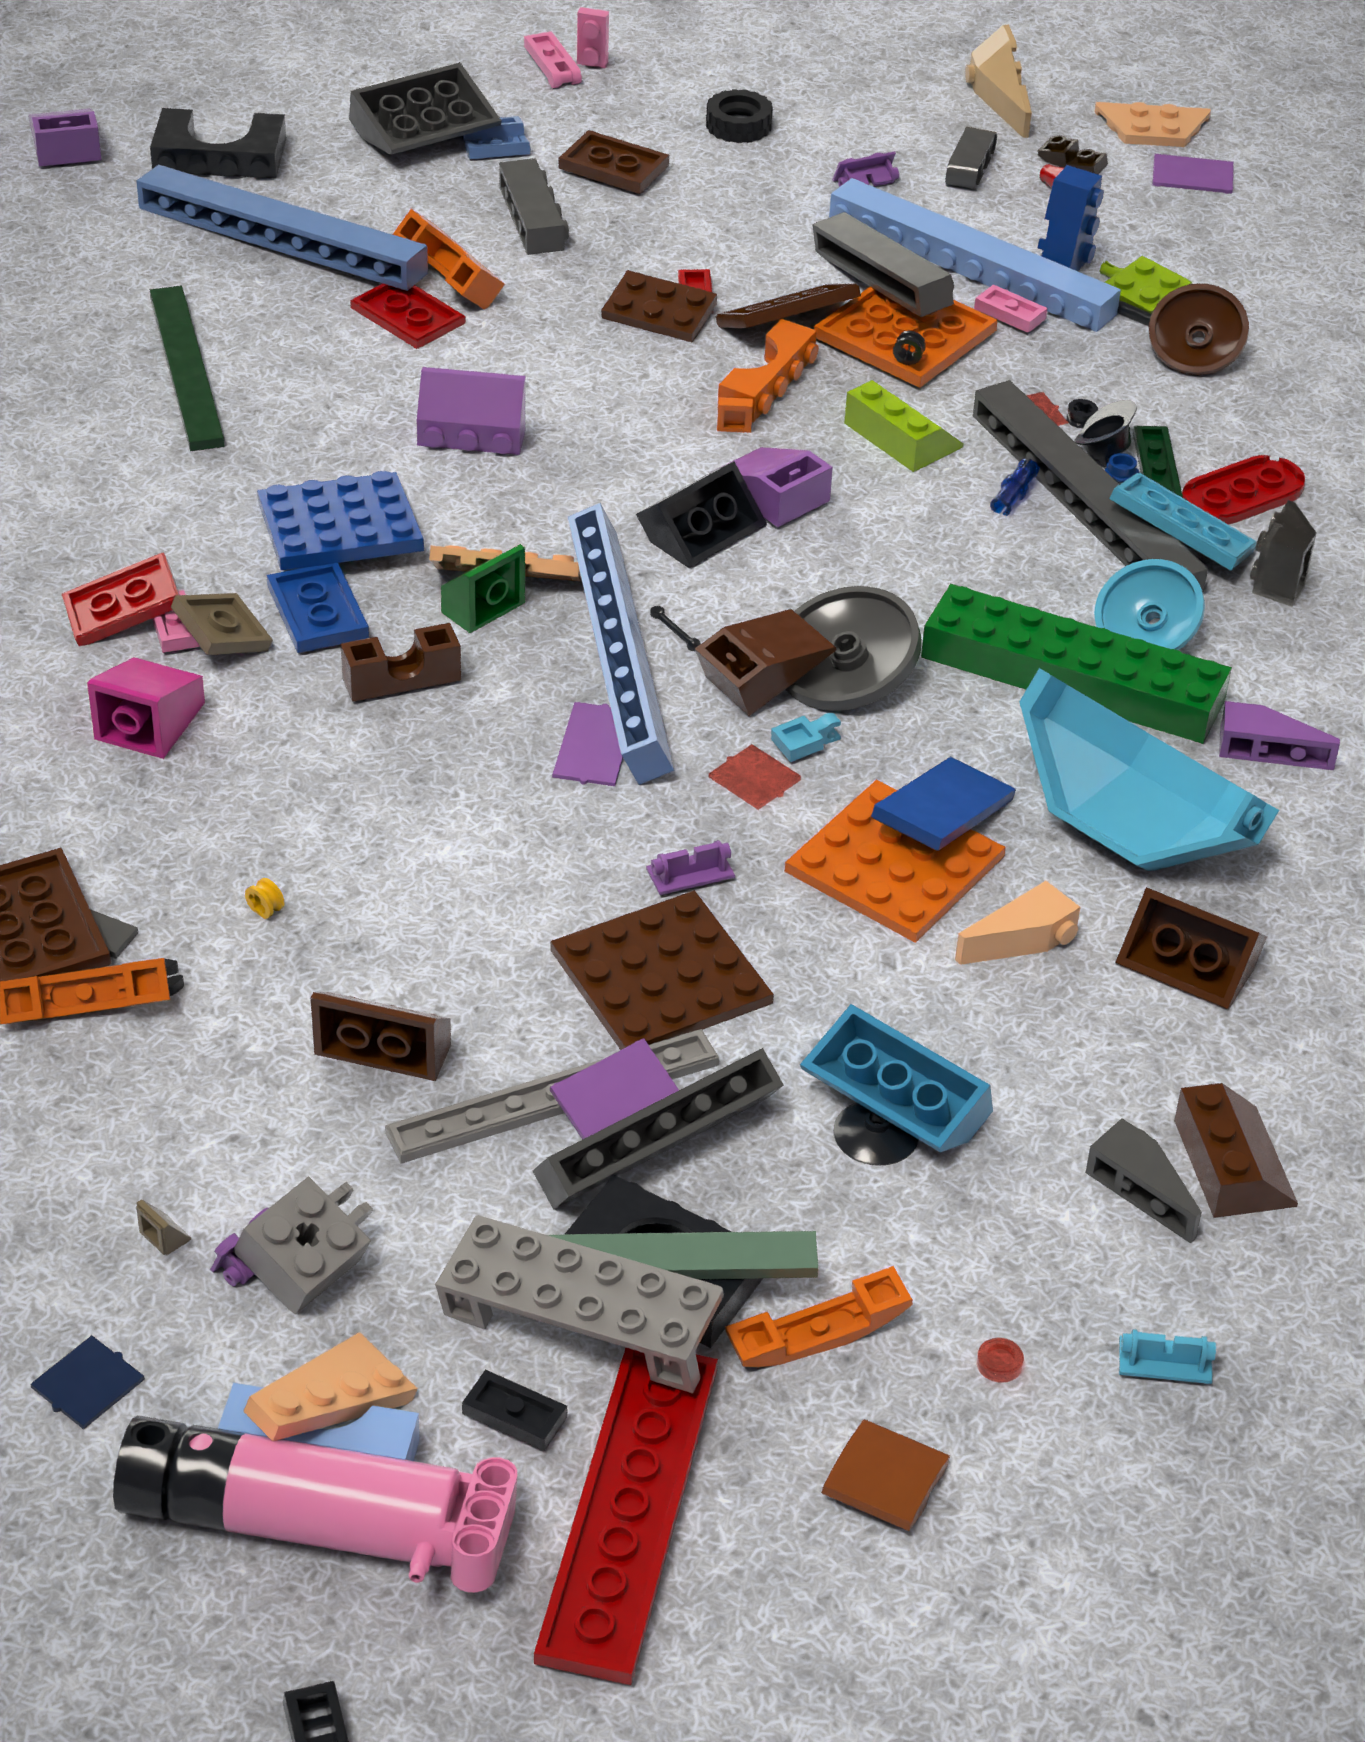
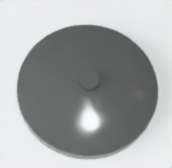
M868 586L834 589L805 602L795 612L831 642L837 651L785 690L796 700L809 707L832 711L863 707L889 695L909 677L921 653V633L912 609L895 594Z

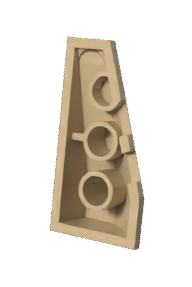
M1002 25L971 53L970 65H966L965 79L967 83L972 84L974 92L1022 138H1029L1032 112L1026 85H1021L1020 61L1015 62L1012 53L1017 50L1016 40L1010 26Z

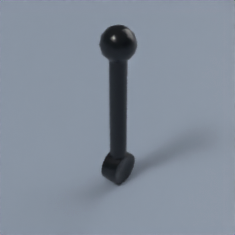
M653 606L650 609L651 617L662 621L687 643L688 650L695 652V648L701 644L699 639L691 638L665 615L663 607Z

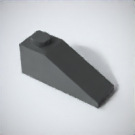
M1121 1118L1090 1146L1085 1173L1191 1244L1196 1239L1202 1211L1158 1142L1142 1129L1136 1128Z

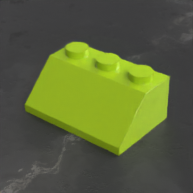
M873 380L847 392L844 424L912 472L964 447V443Z

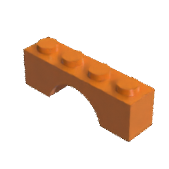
M413 209L409 210L392 234L426 244L428 263L446 277L445 281L456 291L483 309L490 306L505 285L436 224Z
M780 319L766 334L764 361L768 364L757 368H734L719 384L718 399L719 397L753 399L752 423L761 414H767L772 402L777 397H782L785 394L792 380L797 381L802 374L803 368L808 363L813 364L816 360L819 350L818 345H816L817 330Z

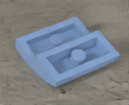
M500 117L502 120L500 126L463 135L462 139L469 159L530 154V142L524 135V123L520 117Z

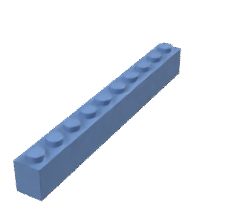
M157 165L136 180L139 209L406 291L428 274L426 244L161 165Z
M598 503L568 516V521L621 755L640 785L674 771V766L617 532L601 503Z

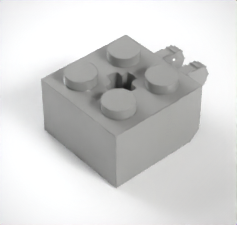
M308 1176L243 1229L233 1250L246 1266L295 1315L355 1266L371 1242L358 1225L369 1217L373 1208L365 1202L362 1205H358L347 1216L338 1207L344 1204L354 1191L347 1181L327 1195Z

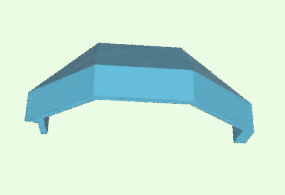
M1040 668L1019 701L1048 811L1147 871L1159 870L1259 845L1280 811Z

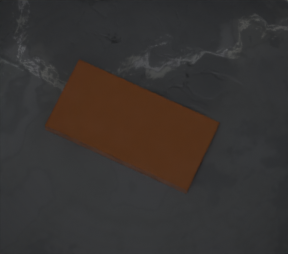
M824 284L722 312L715 317L719 327L749 328L861 297V293L857 284Z

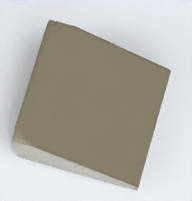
M143 1199L136 1202L139 1232L163 1255H169L191 1240V1237L167 1214Z

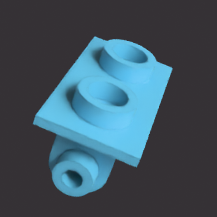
M1132 1329L1131 1334L1122 1333V1336L1120 1335L1119 1375L1212 1384V1361L1215 1360L1216 1342L1207 1341L1205 1336H1201V1338L1175 1336L1174 1341L1165 1340V1335L1143 1333Z

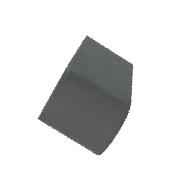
M967 126L949 160L945 183L976 190V185H979L984 175L983 169L986 170L992 158L991 154L995 152L997 132Z

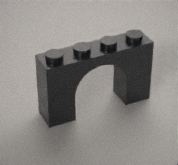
M162 108L150 145L152 169L157 165H161L188 174L276 179L286 143L285 114L254 113L250 130L244 137L229 143L213 144L194 138L193 109Z
M613 1175L565 1234L732 1231L721 1227L711 1219H705L682 1208L674 1201L666 1200L645 1190L637 1183L628 1182ZM763 1278L698 1279L721 1286L724 1293L700 1341L701 1344L709 1348L713 1346L725 1330V1326L729 1325Z

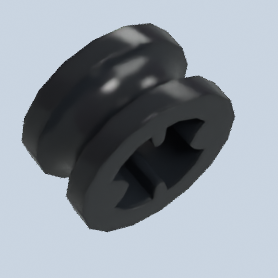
M915 331L902 332L893 347L894 357L905 365L918 363L926 348L925 339ZM904 344H909L908 350L904 348ZM911 345L915 348L914 352H910Z
M1075 399L1068 404L1066 420L1073 427L1083 428L1088 419L1098 411V407L1090 400Z

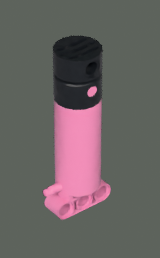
M137 1415L129 1423L121 1442L114 1475L113 1501L118 1513L164 1521L171 1518L176 1523L411 1562L409 1578L415 1583L424 1580L430 1566L451 1567V1580L457 1588L466 1592H480L489 1588L496 1578L515 1514L517 1469L507 1459L491 1457L479 1462L474 1468L473 1474L459 1472L457 1469L283 1439L272 1441L269 1437L199 1425L187 1427L185 1423Z

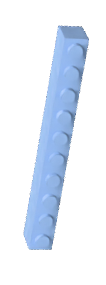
M853 178L831 193L829 218L846 212L924 259L968 277L971 280L989 287L994 284L1048 308L1047 311L1096 332L1117 315L1121 289Z

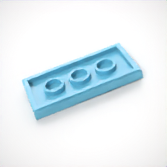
M1136 473L1115 487L1109 498L1229 570H1233L1249 557L1258 544L1254 539L1141 473Z

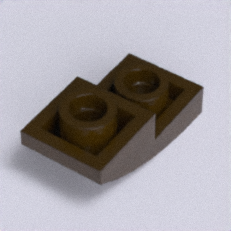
M1063 135L1050 137L1037 150L1040 158L1058 167L1065 168L1066 165L1099 174L1108 165L1107 153L1095 152L1093 149L1079 151L1078 139H1067Z

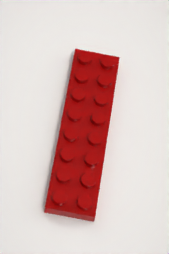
M625 1347L534 1650L535 1665L632 1685L716 1377L718 1359L696 1354L700 1380L694 1392L690 1393L651 1381L645 1353Z

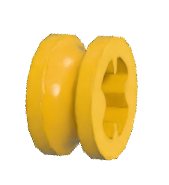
M268 878L258 880L256 886L252 885L245 890V899L250 909L264 919L271 917L273 910L279 911L285 905L282 892Z

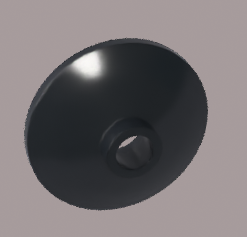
M857 1102L843 1109L834 1123L833 1133L839 1148L850 1158L864 1164L883 1166L900 1162L913 1153L919 1142V1139Z

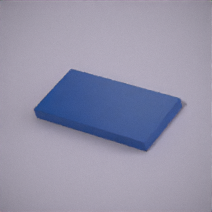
M949 757L875 804L871 817L939 851L1011 802L1016 788L953 757Z

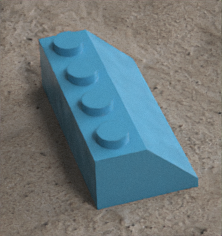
M853 1004L847 1007L800 1064V1068L939 1152L968 1143L993 1112L990 1084Z

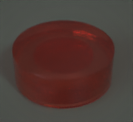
M992 1338L982 1343L979 1347L976 1361L977 1368L985 1378L991 1381L1009 1382L1020 1375L1024 1355L1021 1348L1015 1342L1005 1338Z

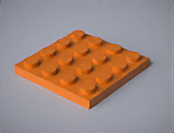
M869 287L861 293V297L853 298L816 324L814 330H817L816 339L921 388L996 332L998 320L954 300L953 305L920 317L874 288ZM904 331H915L921 334L926 342L922 358L914 365L900 363L893 354L896 340ZM904 344V348L908 350L909 344ZM911 345L910 352H914L915 348Z
M876 779L785 862L784 872L916 943L1005 856L1006 847L970 829L939 851H936L873 819L871 815L874 805L897 791Z

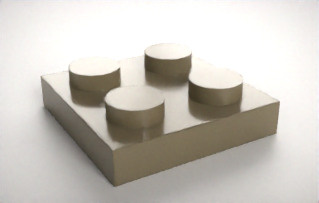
M237 593L176 595L171 605L172 610L206 655L266 652L273 641Z

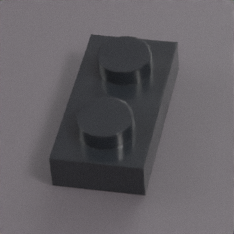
M485 1369L463 1400L462 1414L545 1451L567 1418V1405Z

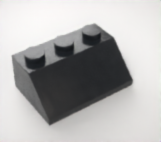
M735 461L710 472L636 514L650 542L688 568L693 567L767 524Z

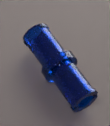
M1026 458L1021 459L1013 473L1004 478L1001 482V490L990 502L993 512L1000 514L1006 507L1003 515L1008 516L1017 501L1024 499L1029 491V484L1039 473V467L1035 461L1029 459L1027 462Z

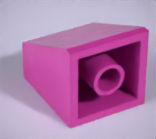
M136 657L92 677L87 683L94 740L162 759L165 758L205 704L203 676Z

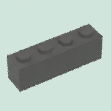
M536 158L499 162V188L526 254L564 251V240L569 239V227L567 220H562L561 207L559 203H555L552 186H547L545 170L540 169Z

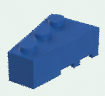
M1066 165L1054 179L1044 218L1049 220L1046 239L1039 238L1037 247L1043 250L1042 257L1075 271H1079L1085 263L1092 262L1096 252L1093 238L1100 224L1097 210L1104 196V190L1101 189V175Z

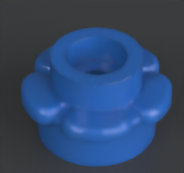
M1125 453L1112 455L1105 468V471L1117 482H1124L1136 473H1139V470L1136 468V459Z

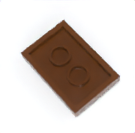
M591 130L585 132L558 158V169L641 194L669 166V154Z
M627 270L602 308L601 316L602 319L693 342L717 305V293Z

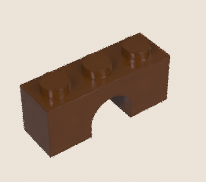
M451 623L414 629V642L411 648L404 654L394 657L385 655L378 637L341 643L342 679L352 702L460 681L461 645Z

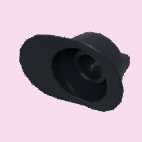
M1120 400L1100 408L1088 419L1081 432L1074 439L1075 443L1083 445L1092 459L1099 460L1101 465L1106 467L1112 455L1123 453L1131 445L1129 424L1137 411L1135 402Z

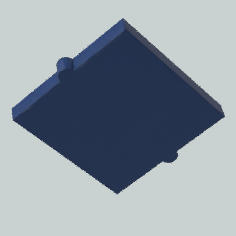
M91 1335L33 1381L30 1386L52 1404L54 1412L61 1411L84 1430L144 1381L145 1378L143 1374L123 1360L121 1352L114 1353Z

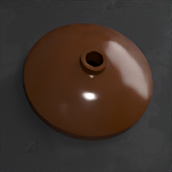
M1189 284L1171 291L1156 305L1149 321V339L1156 356L1169 368L1188 375H1207L1228 367L1244 350L1249 335L1248 316L1242 303L1231 292L1211 284ZM1201 337L1204 341L1196 343L1193 339Z

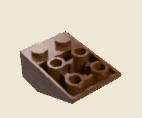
M789 609L725 626L696 647L695 651L706 678L750 716L837 651V649L795 611Z

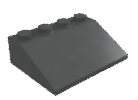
M461 63L351 90L349 120L362 139L390 155L500 126L502 122Z

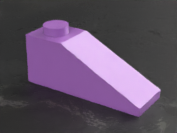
M1225 701L1220 725L1219 757L1334 771L1340 746L1339 738L1264 705Z

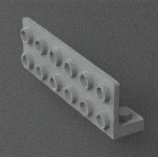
M480 1215L474 1217L435 1283L443 1313L448 1317L485 1329L493 1316L492 1306L645 1353L651 1381L690 1393L694 1392L700 1380L695 1350L724 1296L723 1288L712 1283Z

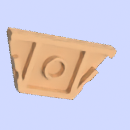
M1096 102L1095 114L1103 115L1107 120L1106 125L1112 131H1115L1118 137L1126 144L1185 147L1191 141V137L1200 131L1203 122L1209 121L1211 109L1177 107L1173 104H1164L1162 106L1147 105L1142 102L1132 104Z

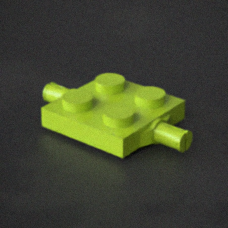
M1144 256L1139 257L1124 268H1118L1105 261L1099 270L1101 274L1110 278L1104 283L1121 289L1119 300L1150 313L1153 312L1159 301L1168 293L1179 287L1192 284V281Z

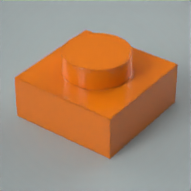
M719 397L717 431L751 433L753 399Z

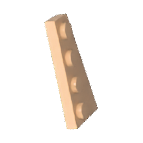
M430 545L429 560L437 569L467 572L502 554V551L496 549L476 551L467 550L461 546L447 545L442 547ZM525 552V577L581 581L578 562H574L573 556L553 555L552 559L538 558L537 553Z
M359 1332L249 1396L243 1412L272 1441H277L360 1418L372 1405L391 1409L406 1405L413 1400L418 1388Z

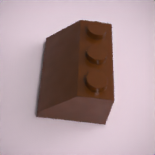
M1146 887L1115 963L1229 1009L1254 971L1268 936Z
M331 992L312 993L310 1000L314 1055L436 1081L451 1047V1018Z
M1223 1083L1181 1088L1174 1122L1213 1218L1297 1207L1298 1202L1257 1107Z

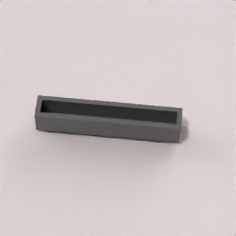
M846 212L812 224L815 251L821 257L916 315L923 317L954 304V281L950 273Z

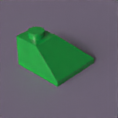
M519 544L442 585L441 613L468 633H472L525 603V547Z

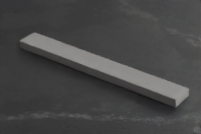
M702 1029L649 1045L672 1080L719 1065V1056ZM601 1060L385 1125V1134L402 1164L563 1114L564 1111L550 1092V1087Z

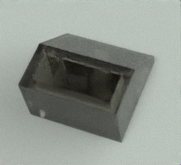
M1288 500L1281 512L1275 511L1268 531L1263 530L1260 533L1255 548L1257 552H1260L1259 559H1256L1250 573V579L1254 580L1253 594L1293 607L1305 588L1317 533L1293 501Z

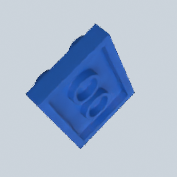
M338 563L304 567L267 575V587L297 653L369 638V626Z

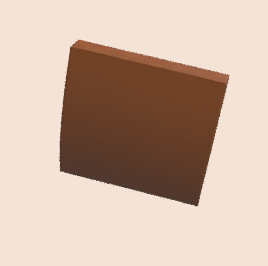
M864 1419L834 1464L823 1485L822 1494L910 1531L923 1513L930 1492L947 1469L950 1455Z

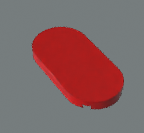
M1258 455L1189 480L1183 487L1182 497L1229 525L1297 500L1305 487V475L1299 466L1288 459L1279 457V461L1270 460V456Z

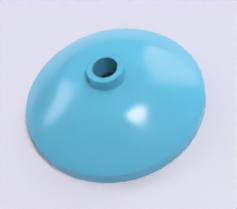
M1163 559L1142 560L1120 569L1104 584L1095 604V623L1098 628H1105L1128 637L1142 639L1148 643L1168 649L1180 650L1197 633L1204 617L1205 600L1197 579L1185 567ZM1154 618L1160 619L1155 624H1149V622Z

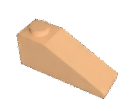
M1044 881L958 933L955 961L960 965L1048 952L1059 944L1066 945L1074 939L1078 932L1077 925L1080 906L1048 881Z

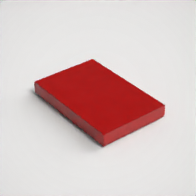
M383 283L350 300L351 309L416 349L466 324L465 315L416 285L406 291Z
M162 552L62 593V598L74 638L78 646H84L172 611L171 605L174 598L180 594L165 553Z

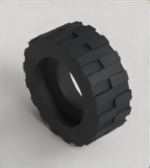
M745 89L721 91V93L714 94L708 100L706 128L709 129L711 135L713 134L716 138L723 139L726 142L751 143L756 140L759 141L764 136L769 135V131L771 132L772 102L766 96L760 95L755 91L752 92ZM730 115H745L749 117H733Z

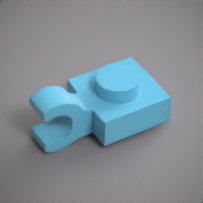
M834 713L824 714L812 722L805 716L771 728V740L790 762L823 750L824 744L840 740L841 736L834 727L840 726L841 721Z

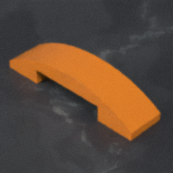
M165 958L41 977L35 976L1 981L0 1025L170 1000Z
M894 1266L853 1280L852 1292L776 1320H772L767 1311L725 1326V1331L743 1367L781 1365L847 1345L872 1333L912 1306V1298Z

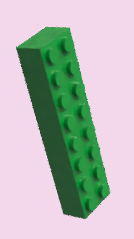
M951 583L924 625L921 658L1025 690L1040 668L1129 722L1204 744L1226 700L1232 667L1212 660L1188 655L1175 649H1168L1148 643L1142 639L1128 637L1105 628L1091 626L1071 618L1061 617L1041 611L1035 607H1028L1001 597L991 596Z

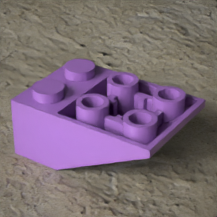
M92 109L28 114L39 167L101 160L98 125L95 112Z
M760 447L734 460L763 517L776 527H780L830 501L833 467L809 450Z

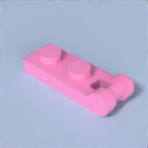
M552 31L524 36L525 49L548 78V83L552 88L561 87L562 84L569 82L572 85L581 83L582 77L578 65Z

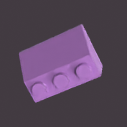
M422 367L416 419L417 446L520 455L526 431L525 376Z

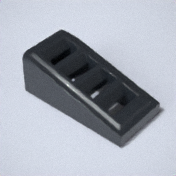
M334 1681L284 1692L282 1703L292 1742H349ZM322 1708L327 1710L328 1715L301 1721V1713ZM331 1725L332 1733L305 1738L304 1731Z

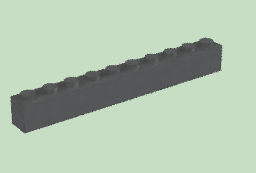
M1008 380L975 391L973 417L1125 566L1148 559H1163L1175 562L1185 567L1194 575L1204 593L1208 568L1175 537L1110 500L1109 498L1114 488L1120 484L1015 384Z

